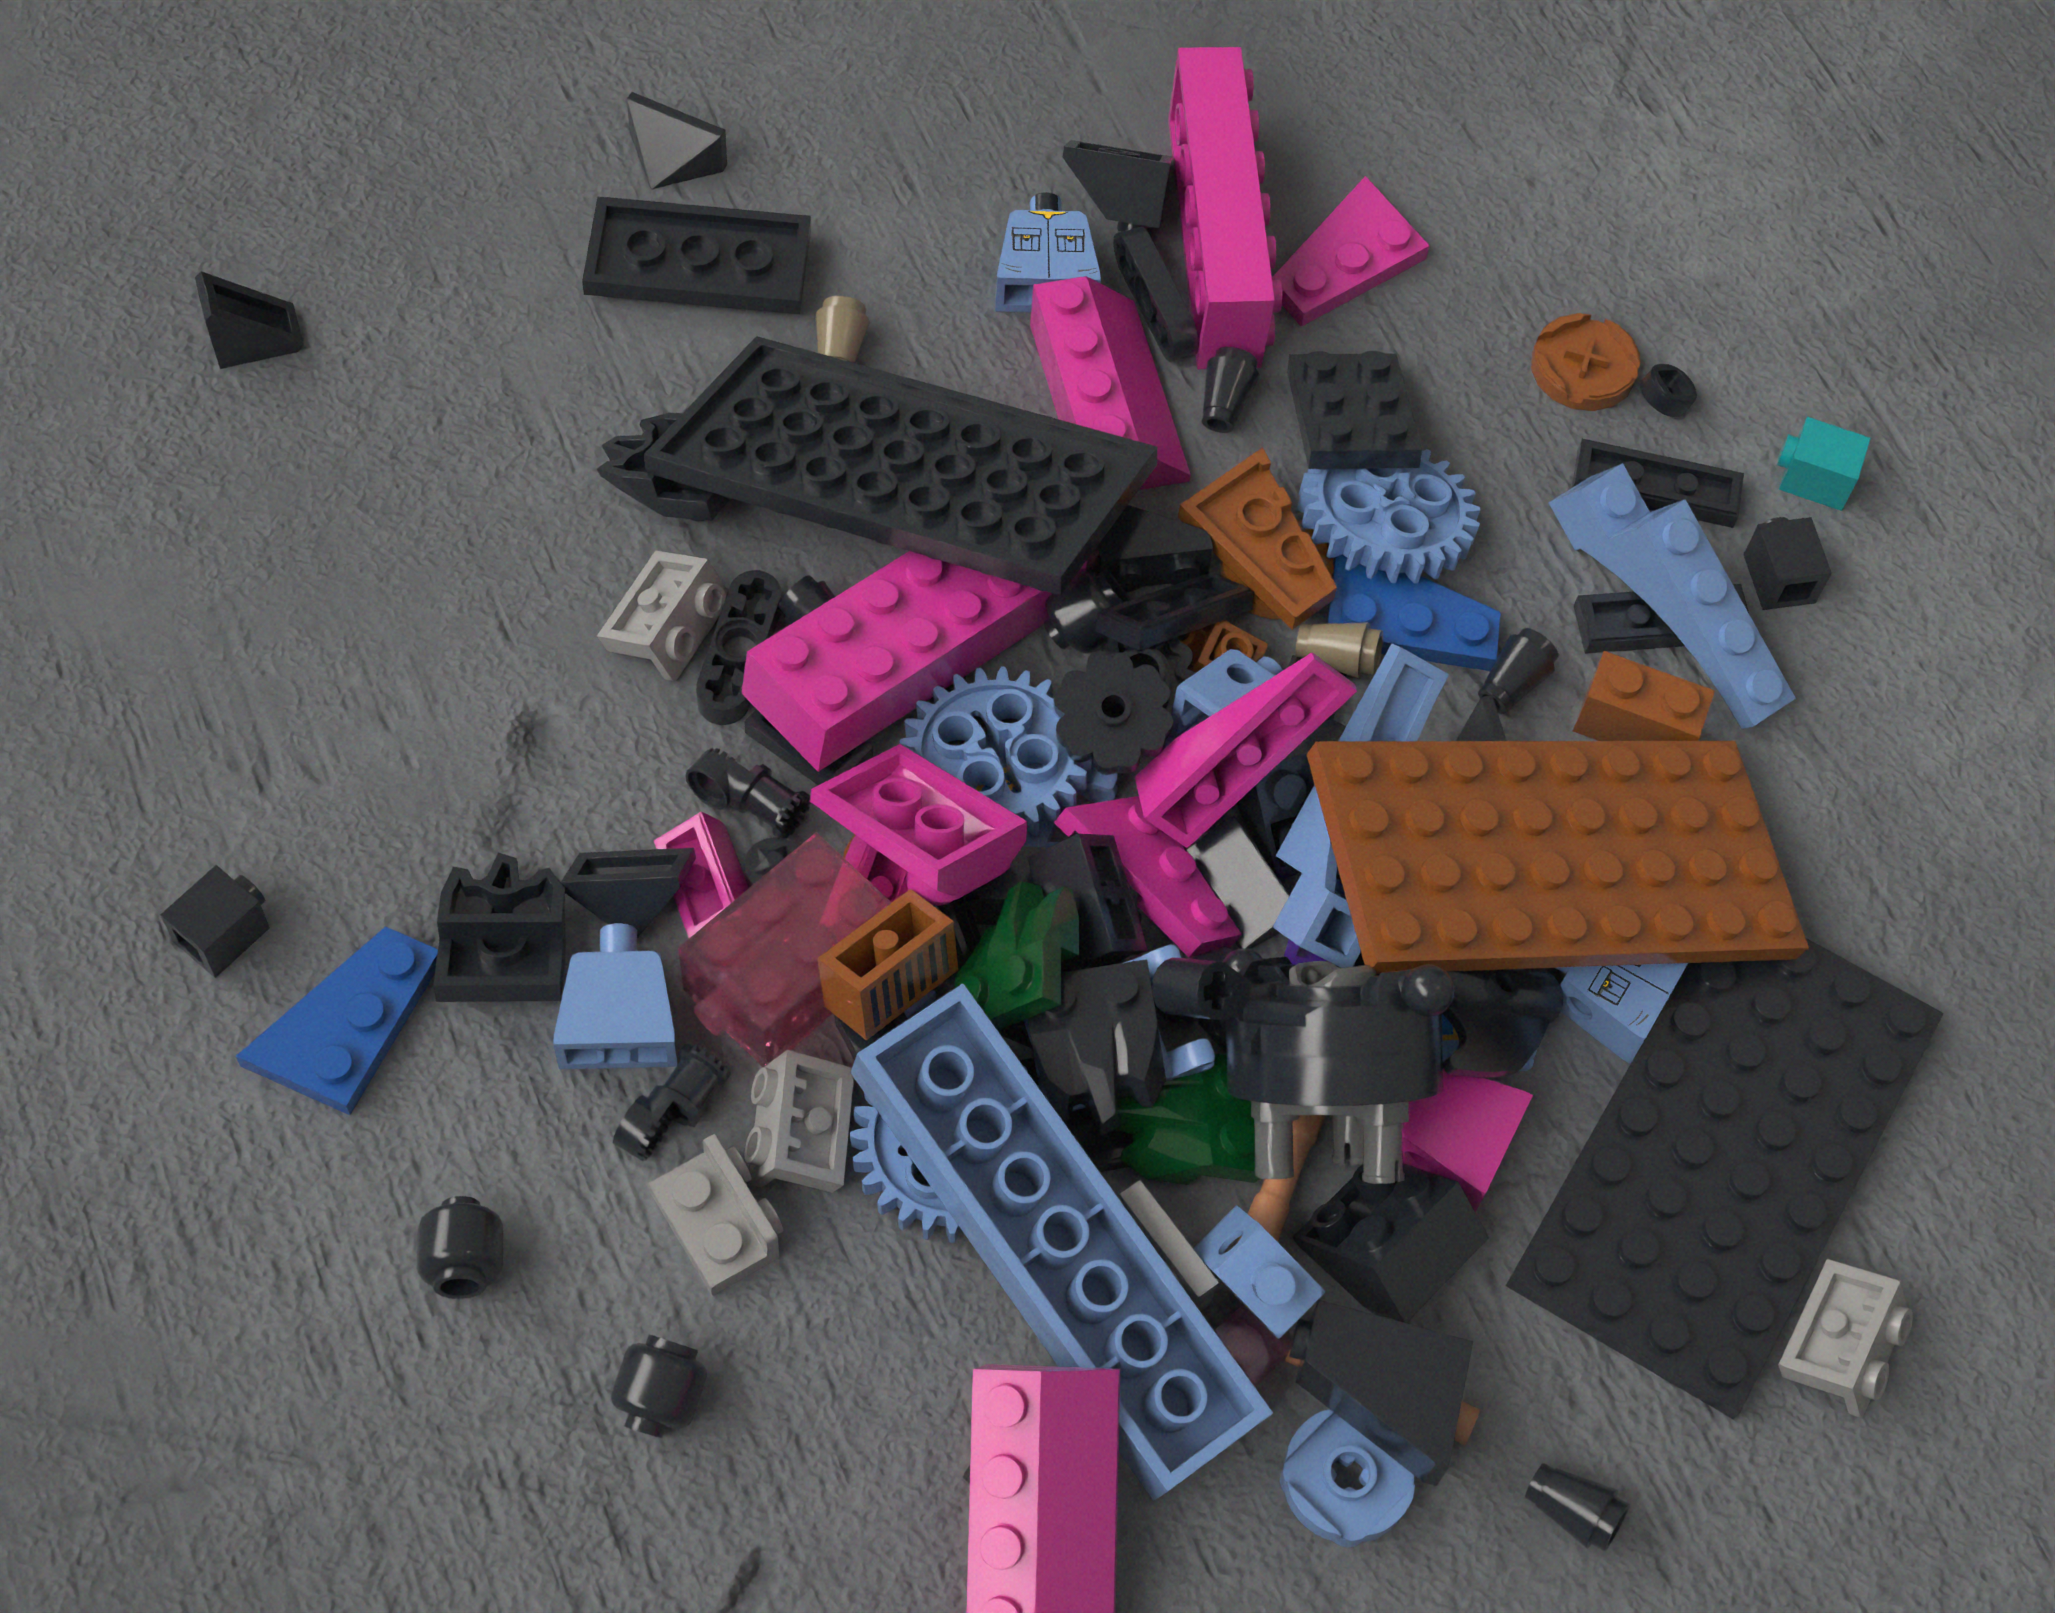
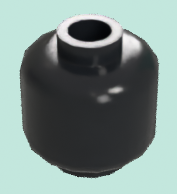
M1080 569L1061 596L1052 593L1046 600L1045 607L1049 619L1044 622V627L1051 639L1061 649L1065 650L1071 646L1083 654H1091L1104 646L1108 640V636L1096 631L1097 612L1129 601L1130 598L1118 580L1107 570H1102L1098 573L1092 569Z
M455 1196L444 1200L441 1206L433 1208L421 1218L417 1233V1271L421 1279L433 1287L435 1293L452 1299L471 1298L483 1293L486 1286L493 1283L500 1276L503 1268V1224L497 1213L488 1207L481 1206L480 1202L475 1198Z
M650 1334L646 1344L636 1343L628 1347L611 1393L613 1405L617 1409L628 1413L625 1427L663 1438L666 1426L684 1428L691 1423L707 1378L706 1368L702 1363L695 1360L698 1350Z

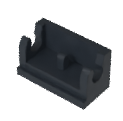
M1077 834L1027 857L1034 884L1041 885L1044 898L1061 887L1071 888L1079 917V955L1061 962V973L1080 970L1087 966L1094 968L1111 965L1130 956L1148 951L1114 835Z

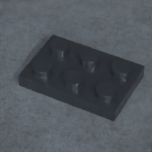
M1315 351L1309 354H1289L1287 374L1308 469L1420 468L1422 447L1397 354H1385L1379 351H1367L1362 354H1330L1323 351Z

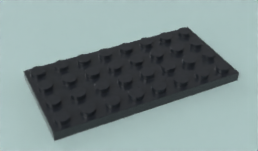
M756 336L644 453L646 473L1061 596L1157 466L1158 447Z
M1807 938L1809 949L1797 959L1687 964L1506 1284V1287L1733 1420L1741 1412L1944 1014Z

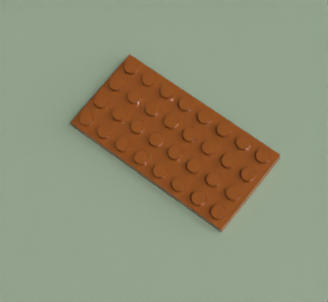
M1736 741L1315 742L1306 754L1365 965H1370L1372 969H1375L1377 974L1414 969L1426 964L1436 965L1445 969V971L1789 960L1797 959L1809 949Z

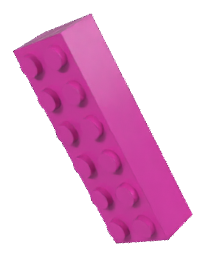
M1241 47L1178 48L1168 116L1190 312L1199 340L1198 353L1195 354L1197 369H1206L1207 361L1214 357L1216 351L1222 347H1235L1251 353L1257 359V368H1261L1265 347L1273 346L1275 341V319L1273 313H1279L1282 307L1280 279H1272L1271 269H1274L1276 264V241L1274 236H1266L1265 226H1268L1270 222L1269 193L1260 192L1259 185L1263 184L1264 153L1263 151H1255L1254 142H1257L1259 137V115L1257 110H1249L1248 102L1253 99L1252 69H1244Z
M908 551L747 651L742 694L819 772L914 710L918 700L928 701L933 697V688L937 685L946 689L954 683L953 675L959 674L963 678L1044 625V622L1049 619L1045 602L1052 593ZM1087 561L1084 563L1081 569L1086 568Z

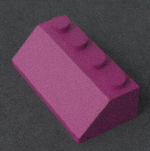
M1087 276L1034 284L1030 327L1058 419L1157 446V466L1139 490L1189 482L1191 474L1135 302Z
M986 1364L973 1369L966 1613H1115L1120 1369Z

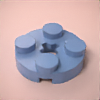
M1324 1410L1315 1414L1299 1427L1285 1452L1283 1469L1280 1475L1281 1489L1285 1493L1287 1503L1296 1518L1314 1534L1323 1539L1332 1540L1337 1545L1346 1548L1355 1547L1362 1542L1376 1540L1392 1530L1410 1506L1415 1484L1413 1485L1414 1475L1332 1410ZM1338 1461L1341 1465L1347 1467L1354 1461L1363 1468L1359 1481L1364 1487L1357 1491L1351 1487L1345 1489L1339 1487L1334 1482L1337 1474L1331 1467L1332 1464Z

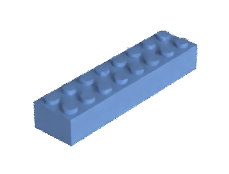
M961 984L857 1053L851 1070L852 1076L1057 1366L1120 1369L1119 1453L1153 1501L1170 1491L1273 1414L1262 1396L964 984Z

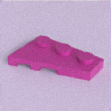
M1365 176L1276 272L1272 279H1280L1282 285V306L1302 327L1426 260L1430 245Z
M1139 796L1066 807L1054 821L1068 837H1071L1076 832L1078 834L1114 835L1127 882L1139 894L1137 906L1188 957L1216 950L1222 946L1230 948L1242 935L1229 916L1223 902L1217 898L1196 867L1193 857L1184 849L1182 844L1144 819Z

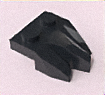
M666 413L642 419L639 424L644 432L642 435L615 436L601 445L610 461L597 468L599 475L622 492L664 517L685 518L698 522L713 521L730 499L716 493L679 484L672 480L646 473L644 453L683 413Z
M499 852L488 875L481 880L473 879L468 869L453 867L441 891L438 909L439 946L433 985L436 1002L561 1001L566 952L565 887L551 869L539 870L529 880H520L517 858Z
M1145 959L1062 972L1061 1005L1028 1018L1039 1089L1063 1122L1070 1119L1074 1106L1079 1104L1086 1106L1102 1137L1121 1126V1097L1132 1096L1142 1107L1153 1108L1166 1081L1148 962Z

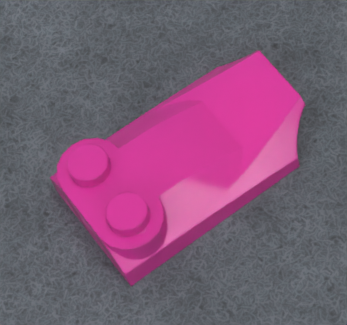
M901 744L811 789L810 802L820 808L853 834L907 871L908 890L912 889L930 904L936 906L949 904L953 900L963 897L1005 873L1011 867L1013 859L1026 842V820Z

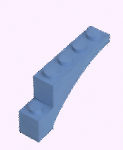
M1622 463L1587 478L1548 502L1574 550L1582 549L1618 576L1672 629L1717 688L1741 729L1757 725L1796 699L1686 499L1650 512Z
M1391 644L1339 741H1418L1429 713L1449 674L1407 650ZM1314 785L1276 854L1278 858L1302 874L1275 921L1273 928L1299 947L1341 968L1353 967L1361 950Z

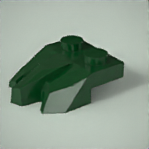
M1021 881L1010 888L997 924L987 927L975 950L957 973L955 988L961 984L966 986L997 1031L1061 1005V962L1079 955V917L1072 889L1061 887L1044 898L1041 885Z
M1215 1054L1214 1066L1209 1070L1165 1081L1153 1108L1142 1107L1132 1096L1121 1097V1126L1116 1128V1130L1132 1134L1133 1143L1122 1150L1120 1160L1145 1179L1189 1185L1200 1175L1256 1183L1261 1179L1255 1176L1254 1118L1251 1117V1101L1234 1097L1228 1093L1227 1055Z

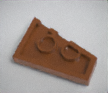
M1262 447L1181 503L1178 518L1183 523L1205 530L1211 537L1213 553L1293 630L1332 602L1337 586L1309 533L1301 530L1291 511L1292 501L1285 488H1279L1270 471L1271 462Z

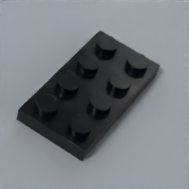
M597 196L582 279L584 295L800 314L811 235V216Z

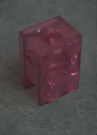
M816 832L678 947L683 990L697 1003L694 1006V1012L711 1033L718 1036L725 1030L762 1067H765L786 1050L793 1049L833 1014L824 1007L817 958L892 902Z

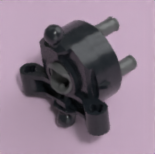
M1245 948L1228 953L1222 962L1172 957L1165 960L1157 968L1153 977L1152 991L1154 1001L1164 1013L1214 1020L1226 1019L1227 1091L1234 1097L1251 1101V1117L1254 1118L1255 1176L1262 1179H1287L1294 1177L1293 1121L1299 1119V1115H1332L1333 1163L1346 1164L1347 1160H1351V1165L1364 1164L1362 1180L1368 1183L1387 1184L1405 1180V1173L1403 1172L1402 1123L1409 1122L1408 1101L1432 1097L1443 1091L1442 1013L1451 1005L1455 993L1452 979L1445 969L1436 965L1426 964L1414 969L1377 974V971L1372 969L1370 965L1364 964L1361 952L1353 967L1341 968L1329 961L1303 962L1296 965L1292 964L1288 957L1263 959L1259 953Z

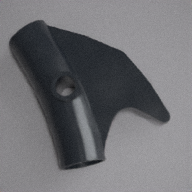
M1520 969L1446 971L1452 979L1455 993L1451 1005L1442 1014L1454 1027L1458 1035L1459 1045L1454 1053L1443 1061L1444 1071L1450 1075L1488 1078L1510 1076L1521 1070L1539 1047L1549 1024L1559 1016L1562 1009L1563 993L1557 979L1547 972Z

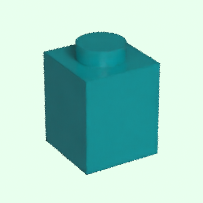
M1807 417L1798 436L1788 434L1782 445L1776 465L1785 468L1778 490L1842 511L1859 479L1871 438Z

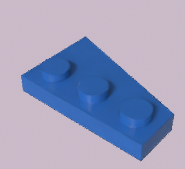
M1344 555L1334 557L1332 579L1337 586L1334 600L1328 604L1326 624L1369 622L1371 629L1383 630L1382 654L1386 655L1391 644H1394L1424 661L1491 671L1497 660L1500 611L1420 576L1418 583H1413L1406 573H1399L1396 583H1391L1386 571L1378 570L1376 575L1370 579L1367 578L1366 566L1358 564L1355 568L1347 570L1345 569L1347 557Z
M385 926L235 1057L240 1067L351 1115L433 978L436 970L438 949Z

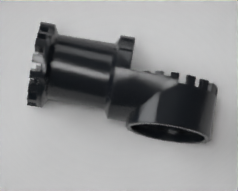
M713 748L707 750L687 770L685 774L687 784L692 792L706 805L720 810L730 805L741 813L749 811L772 826L773 835L778 838L787 839L789 834L792 835L795 827L798 828L801 825L797 819L804 820L805 815L801 812L806 813L810 809L811 795L805 791L794 792L771 776V769L766 765H756L749 771L737 763L736 759L728 757V753L725 751L719 755L720 749L717 748L715 750Z
M684 1044L678 1053L681 1061L663 1086H655L648 1097L644 1095L639 1096L628 1109L613 1138L614 1145L644 1162L652 1155V1152L648 1149L656 1150L658 1147L656 1143L662 1141L664 1138L662 1134L667 1132L672 1120L684 1126L695 1127L702 1117L699 1111L714 1087L717 1084L724 1085L731 1075L728 1067L721 1065V1060L713 1062L716 1058L714 1054H711L709 1058L706 1057V1049L702 1048L701 1050L698 1045Z

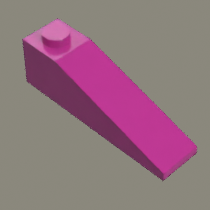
M1312 652L1181 734L1135 776L1144 819L1188 848L1357 692L1355 684Z

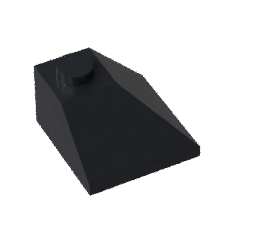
M1070 140L1064 146L1063 159L1107 220L1118 221V231L1123 232L1141 226L1149 231V227L1160 228L1173 156Z

